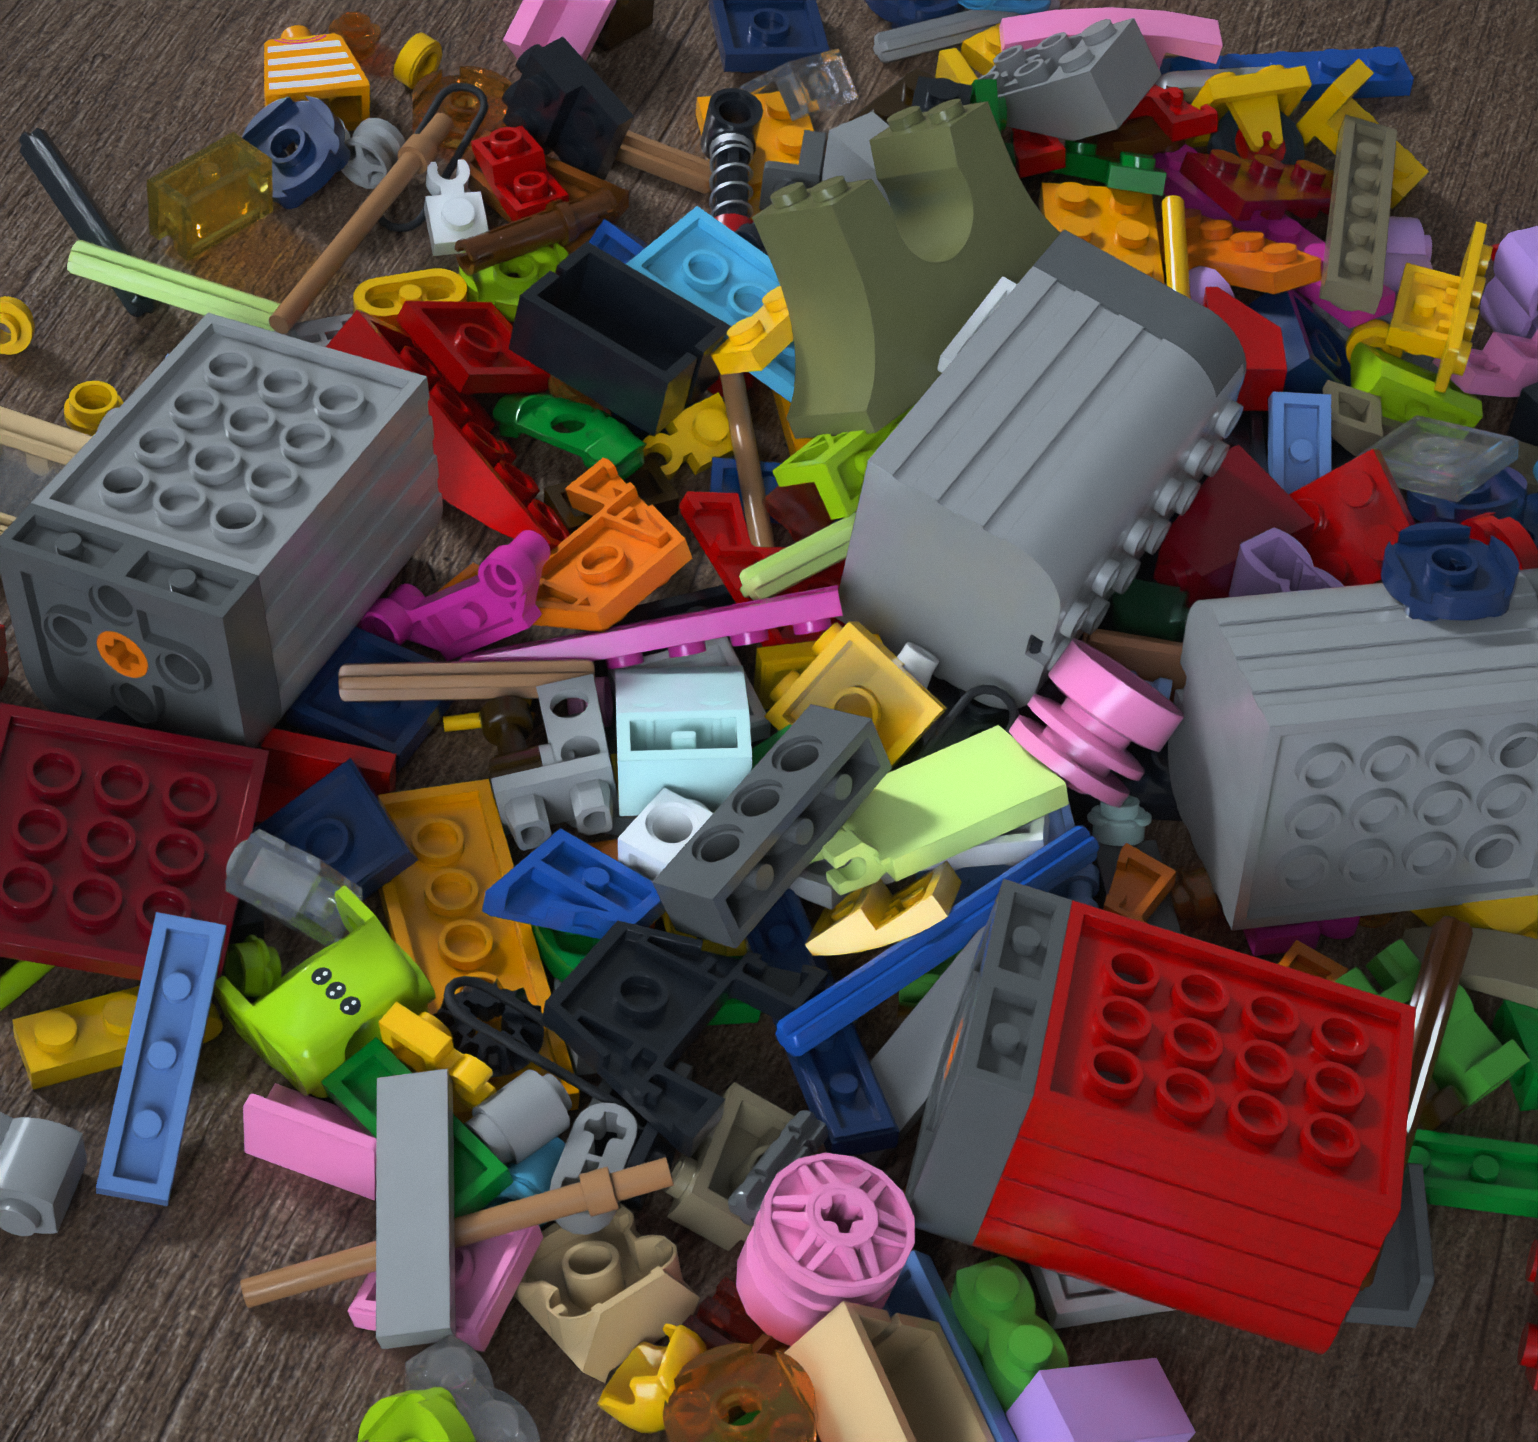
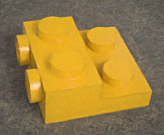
M849 621L844 627L836 622L822 634L811 649L817 657L802 674L794 669L779 682L769 696L775 704L764 717L779 731L789 724L793 725L810 704L872 718L893 769L947 708L903 668L905 664L859 621Z

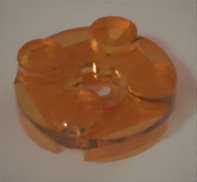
M460 66L459 75L442 77L443 69H440L421 78L412 91L411 113L413 134L436 95L443 88L455 83H467L478 87L483 91L488 100L489 107L486 116L472 140L478 139L485 130L493 132L496 129L508 127L503 122L508 107L502 101V96L512 83L504 76L492 70L476 66ZM466 91L453 92L441 103L436 114L444 113L452 119L454 127L439 147L457 150L480 109V101L474 94ZM471 142L464 154L471 148Z
M732 1343L707 1350L685 1364L674 1379L675 1390L669 1397L668 1404L665 1400L663 1409V1422L667 1442H817L818 1410L812 1381L804 1368L795 1359L778 1350H775L777 1358L767 1354L753 1353L752 1344ZM740 1405L746 1413L756 1410L760 1411V1414L753 1418L754 1421L740 1426L727 1424L729 1422L728 1410L732 1407Z

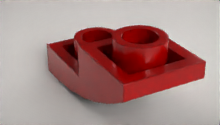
M522 125L515 128H499L494 130L489 136L471 141L472 151L488 184L512 221L543 211L546 204L554 200L562 199V202L569 201L568 193L546 169L544 149Z

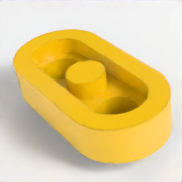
M442 268L372 278L362 282L355 289L353 313L356 310H360L404 330L396 321V318L405 301L467 302V284L456 272Z

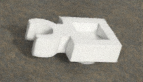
M464 159L457 161L456 178L450 180L442 178L438 174L436 162H431L427 167L426 187L432 196H425L424 212L433 256L460 254L465 250L460 252L455 250V243L458 240L467 239L489 231L481 191L466 193L470 169Z

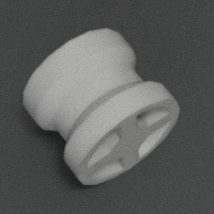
M367 118L358 125L353 133V137L345 141L350 150V159L341 171L356 185L366 189H375L398 161V151L405 143L403 135L394 125L386 120Z

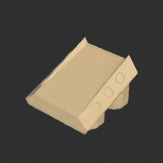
M619 1204L620 1209L616 1211L609 1225L599 1232L587 1235L573 1234L562 1229L557 1222L541 1231L543 1239L513 1295L583 1373L606 1383L609 1372L622 1364L640 1342L654 1344L665 1337L667 1334L662 1328L666 1323L675 1326L683 1325L688 1328L700 1300V1297L682 1278L676 1245L661 1235L641 1236L636 1230L633 1213L622 1204Z

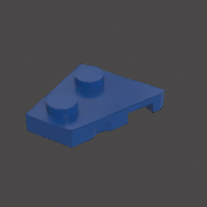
M561 828L486 890L482 912L492 917L601 939L617 920L649 928L666 912L651 880Z

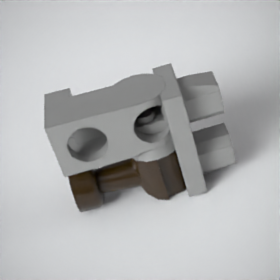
M593 674L536 686L548 744L528 748L525 740L533 731V719L530 706L524 699L512 695L500 696L488 701L480 710L479 720L482 733L489 743L497 746L498 755L489 760V770L505 835L512 834L519 849L523 851L537 848L552 836L550 825L576 819L578 832L584 833L587 836L610 831L613 827V811L619 809V800ZM567 698H580L588 703L586 710L581 713L558 717L552 712L556 704Z

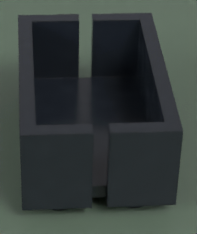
M586 241L557 265L555 273L549 271L520 295L508 349L655 437L684 410L685 403L689 405L693 403L718 380L720 372L711 354L728 339L727 331L732 326Z

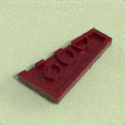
M1212 149L1210 154L1186 152L1179 170L1183 176L1236 221H1250L1254 211H1261L1260 216L1266 220H1282L1285 210L1294 213L1302 219L1316 218L1319 210L1329 215L1334 170L1324 169L1310 161L1297 160L1295 165H1289L1266 155L1257 154L1254 155L1253 160L1241 159L1224 150Z

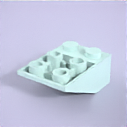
M743 666L615 669L619 816L639 815L664 787L686 799L701 802L714 813L752 771L750 716Z

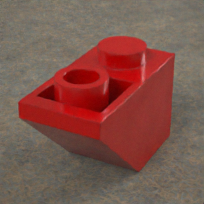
M1206 287L1203 306L1213 311L1228 324L1239 339L1245 353L1246 374L1236 402L1244 406L1243 411H1268L1269 396L1273 391L1283 392L1287 374L1281 327L1219 287Z

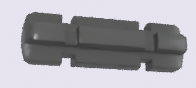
M799 1111L781 1131L778 1139L774 1140L751 1169L745 1181L729 1197L728 1206L731 1213L740 1216L744 1224L754 1226V1220L760 1210L762 1201L776 1174L798 1158L811 1156L814 1151L820 1148L828 1137L826 1123L817 1120L811 1111Z

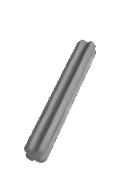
M1051 0V5L1047 11L1059 10L1058 8L1061 7L1060 1ZM970 9L878 32L874 36L875 45L873 46V51L875 55H878L882 63H890L961 45L962 41L1001 23L1002 18L1020 16L1021 14Z

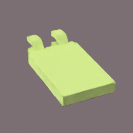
M997 725L887 773L835 835L823 846L822 850L810 864L826 859L834 867V869L826 872L827 881L840 896L876 883L886 872L897 882L1069 805L1066 783L1045 764L1030 754L1002 727ZM850 859H852L847 866L839 868L841 866H844Z

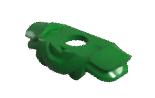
M513 393L502 397L493 410L494 419L500 423L499 432L501 436L518 438L524 433L582 457L584 465L588 469L602 458H606L615 465L618 475L625 480L645 463L643 449L647 443L637 438L624 424L611 417L610 414L601 409L593 408L588 404L577 403L568 399L553 397L552 395ZM562 423L572 433L556 432L553 430V427Z

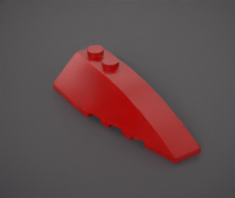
M356 310L326 347L427 376L430 397L427 402L429 415L432 416L435 438L432 442L434 454L437 455L439 469L437 482L442 498L493 530L513 539L522 531L531 530L540 534L547 541L550 551L565 540L570 533L551 507L534 499L541 490L531 476L511 464L517 458V455L509 443L502 439L497 441L489 433L496 424L475 397L452 389L446 383L442 372L429 357L413 345V339L405 330L360 310Z

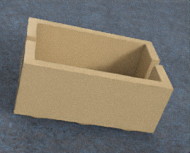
M842 1301L783 1353L795 1381V1394L802 1406L809 1412L821 1442H996L939 1322L895 1313L890 1318L887 1310Z

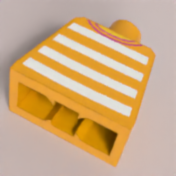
M294 25L285 29L280 38L269 39L264 43L265 107L285 97H290L294 102L309 101L306 96L316 97L323 101L344 122L345 128L348 131L356 130L362 121L370 118V84L342 36L335 33L312 35L307 27Z

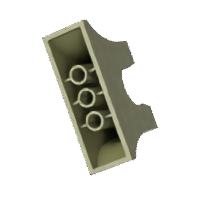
M952 99L931 108L928 112H922L920 106H912L891 115L887 119L890 127L871 138L869 142L877 180L884 188L890 205L872 179L846 183L844 176H836L808 189L805 188L803 182L785 186L771 194L770 199L773 204L752 217L782 288L792 326L795 349V382L792 401L786 418L795 439L813 438L823 434L836 436L842 432L866 430L867 434L876 433L915 405L942 374L937 370L941 354L1003 276L1018 284L1060 235L1061 232L1045 218L1024 188L1010 159L988 101L962 105L960 99Z

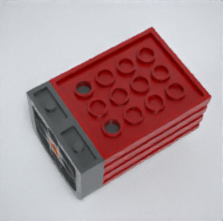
M1003 879L953 1012L927 1098L905 1192V1197L915 1217V1228L1322 1355L1333 1343L1347 1311L1350 1310L1365 1276L1369 1273L1380 1252L1382 1243L1401 1210L1416 1007Z

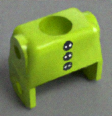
M345 885L337 890L332 897L342 922L350 933L349 935L315 953L293 968L281 980L272 985L270 994L267 996L261 995L252 1005L224 975L216 980L214 987L215 996L236 1032L266 1064L284 1075L304 1096L312 1094L317 1098H327L328 1095L321 1083L324 1078L375 1037L383 1043L378 1021L396 1001L416 1015H419L421 1012L429 1013L427 1004L436 998L432 985L419 966L389 936L376 915Z

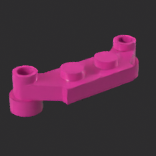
M531 530L522 531L509 545L498 546L480 564L478 575L427 597L415 586L401 584L387 598L377 599L359 621L357 627L399 646L406 640H410L438 650L446 661L530 628L542 615L535 602L543 565L550 558V547L547 541L537 532Z

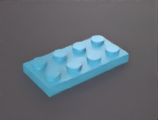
M698 206L626 263V265L730 326L755 314L763 306L762 298L768 292L780 286L768 255ZM794 340L762 371L749 372L790 403L795 382Z

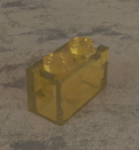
M232 132L148 179L149 233L158 240L167 235L171 237L178 255L189 261L272 213V159L235 132Z

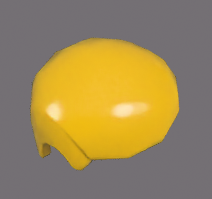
M666 1323L662 1329L670 1340L667 1346L640 1342L623 1361L604 1388L597 1402L598 1406L622 1424L640 1433L652 1434L675 1426L698 1402L703 1393L708 1363L706 1345L697 1333L683 1325L675 1326Z

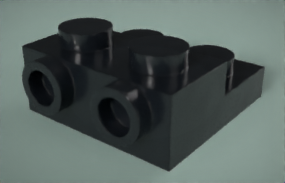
M564 37L544 47L540 44L530 47L518 58L515 65L522 74L520 80L513 83L502 96V101L508 107L503 122L508 127L514 128L522 125L544 149V155L554 151L561 162L605 180L634 119V115Z

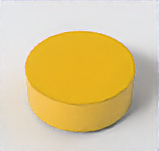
M423 32L417 33L410 38L396 59L393 71L395 79L411 89L421 88L428 83L440 65L442 59L441 44Z

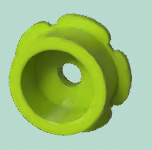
M249 935L243 943L229 945L224 967L225 977L245 998L253 997L256 1001L261 995L267 996L270 994L272 985L281 980L282 970L279 954L273 946L267 947L263 939L257 938L255 935Z

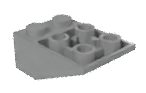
M1131 18L1112 24L1110 19L1101 20L1087 27L1082 33L1070 37L1065 32L1057 33L1043 40L1038 46L1026 50L1023 49L1022 45L1010 47L999 53L993 59L995 65L992 69L978 79H997L998 97H1004L1007 104V127L1075 141L1119 129L1162 74L1135 19Z

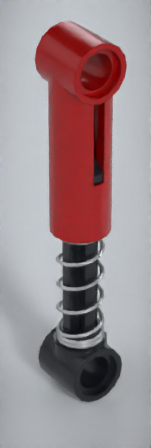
M725 88L717 91L710 98L700 145L702 152L710 159V170L712 172L709 179V186L712 191L709 197V206L712 210L710 215L735 232L741 225L754 222L749 219L753 214V207L748 203V200L753 196V189L748 184V181L753 177V170L748 164L751 163L756 151V141L763 108L757 97L748 91L738 88ZM714 196H715V207H714V205H713V198H714ZM743 372L748 392L753 386L755 377L749 372ZM719 374L718 380L707 390L713 394L719 393L721 397H724Z

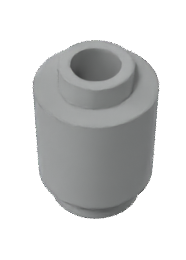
M528 1069L472 1109L473 1117L465 1122L464 1125L504 1165L508 1163L517 1165L570 1127V1118L567 1111L572 1108V1102L566 1089L556 1077L549 1073L541 1076L536 1071Z

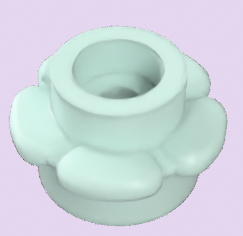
M1129 795L1120 808L1100 801V805L1093 807L1091 812L1088 813L1087 820L1093 824V836L1098 842L1112 846H1124L1125 843L1136 845L1144 840L1145 826L1151 823L1152 816L1139 806L1140 801L1138 798Z

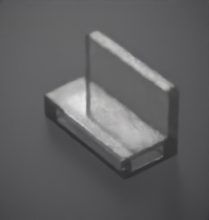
M839 48L787 62L739 86V89L746 90L751 94L778 87L792 121L844 106L859 98Z

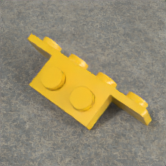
M1477 221L1475 223L1459 277L1406 263L1400 280L1385 344L1400 348L1412 355H1426L1441 359L1434 391L1446 393L1452 374L1463 376L1472 347V342L1470 341L1479 315L1477 308L1486 282L1484 276L1493 249L1492 246L1483 244L1487 228L1485 223Z

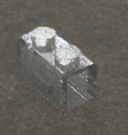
M261 829L251 833L248 840H244L237 845L226 866L227 879L225 883L228 893L270 919L301 933L325 947L341 940L346 931V927L336 907L335 892L345 885L361 901L363 899L361 887L324 861L295 846L292 847L285 841Z

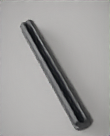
M36 128L31 133H22L19 138V142L22 145L20 153L78 239L131 256L48 133L39 128ZM111 286L128 313L132 316L140 317L145 312L152 314L156 310L158 304L155 300Z

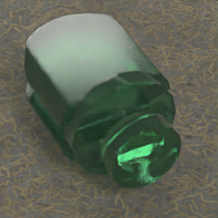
M1134 579L1124 594L1121 595L1116 591L1113 593L1114 631L1181 642L1191 609L1189 608V592L1182 591L1180 587Z

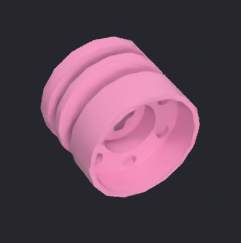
M1073 638L1048 674L1058 689L1067 696L1063 704L1034 694L1027 705L1047 726L1031 718L1019 715L1009 732L1030 754L1060 777L1067 787L1080 794L1091 795L1110 806L1120 808L1129 796L1130 791L1110 770L1131 780L1139 781L1144 775L1145 770L1136 758L1126 750L1127 746L1132 741L1141 747L1160 752L1184 718V714L1168 698L1135 673L1098 649Z
M821 1153L798 1158L778 1172L762 1201L760 1210L754 1220V1226L737 1260L736 1289L750 1318L768 1336H773L774 1339L792 1346L842 1301L883 1309L915 1244V1217L903 1191L882 1170L853 1156Z

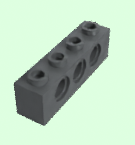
M810 704L652 881L676 931L735 949L740 945L822 850L823 846L835 835L892 769L872 718Z

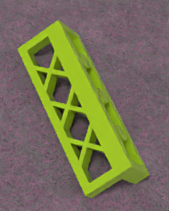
M915 405L876 433L867 434L866 430L842 432L836 436H831V434L817 435L772 471L779 487L814 482L831 520L850 517L857 511L868 460Z

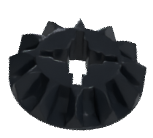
M498 978L492 983V985L542 1013L541 1006L532 1005L528 1001L524 987L515 991L504 989ZM465 986L461 992L454 994L456 1002L460 1007L475 1018L488 1022L494 1017L502 1016L501 1033L539 1053L544 1040V1026L476 988ZM444 998L438 1012L433 1014L451 1032L453 1046L462 1054L476 1057L492 1069L493 1075L490 1078L510 1075L531 1063V1061L478 1032L476 1034L475 1029L464 1024L452 1014Z

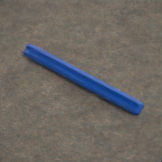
M1075 826L952 906L949 916L920 933L899 941L780 1019L775 1033L779 1044L785 1048L789 1055L793 1057L802 1056L963 949L977 931L987 924L1003 879L1048 892L1096 860L1097 851L1100 848L1097 839L1090 835L1086 827Z

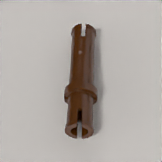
M605 187L568 202H562V199L554 200L546 204L545 210L467 239L458 240L455 243V250L457 252L465 250L466 252L456 255L457 262L466 275L472 276L479 271L551 244L561 242V245L565 246L577 240L579 234L599 227L603 219L612 223L618 221L619 212H607L618 208L617 201L612 192Z

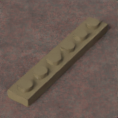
M1346 114L1338 133L1319 298L1330 301L1334 306L1345 311L1360 310L1375 315L1383 293L1397 130Z

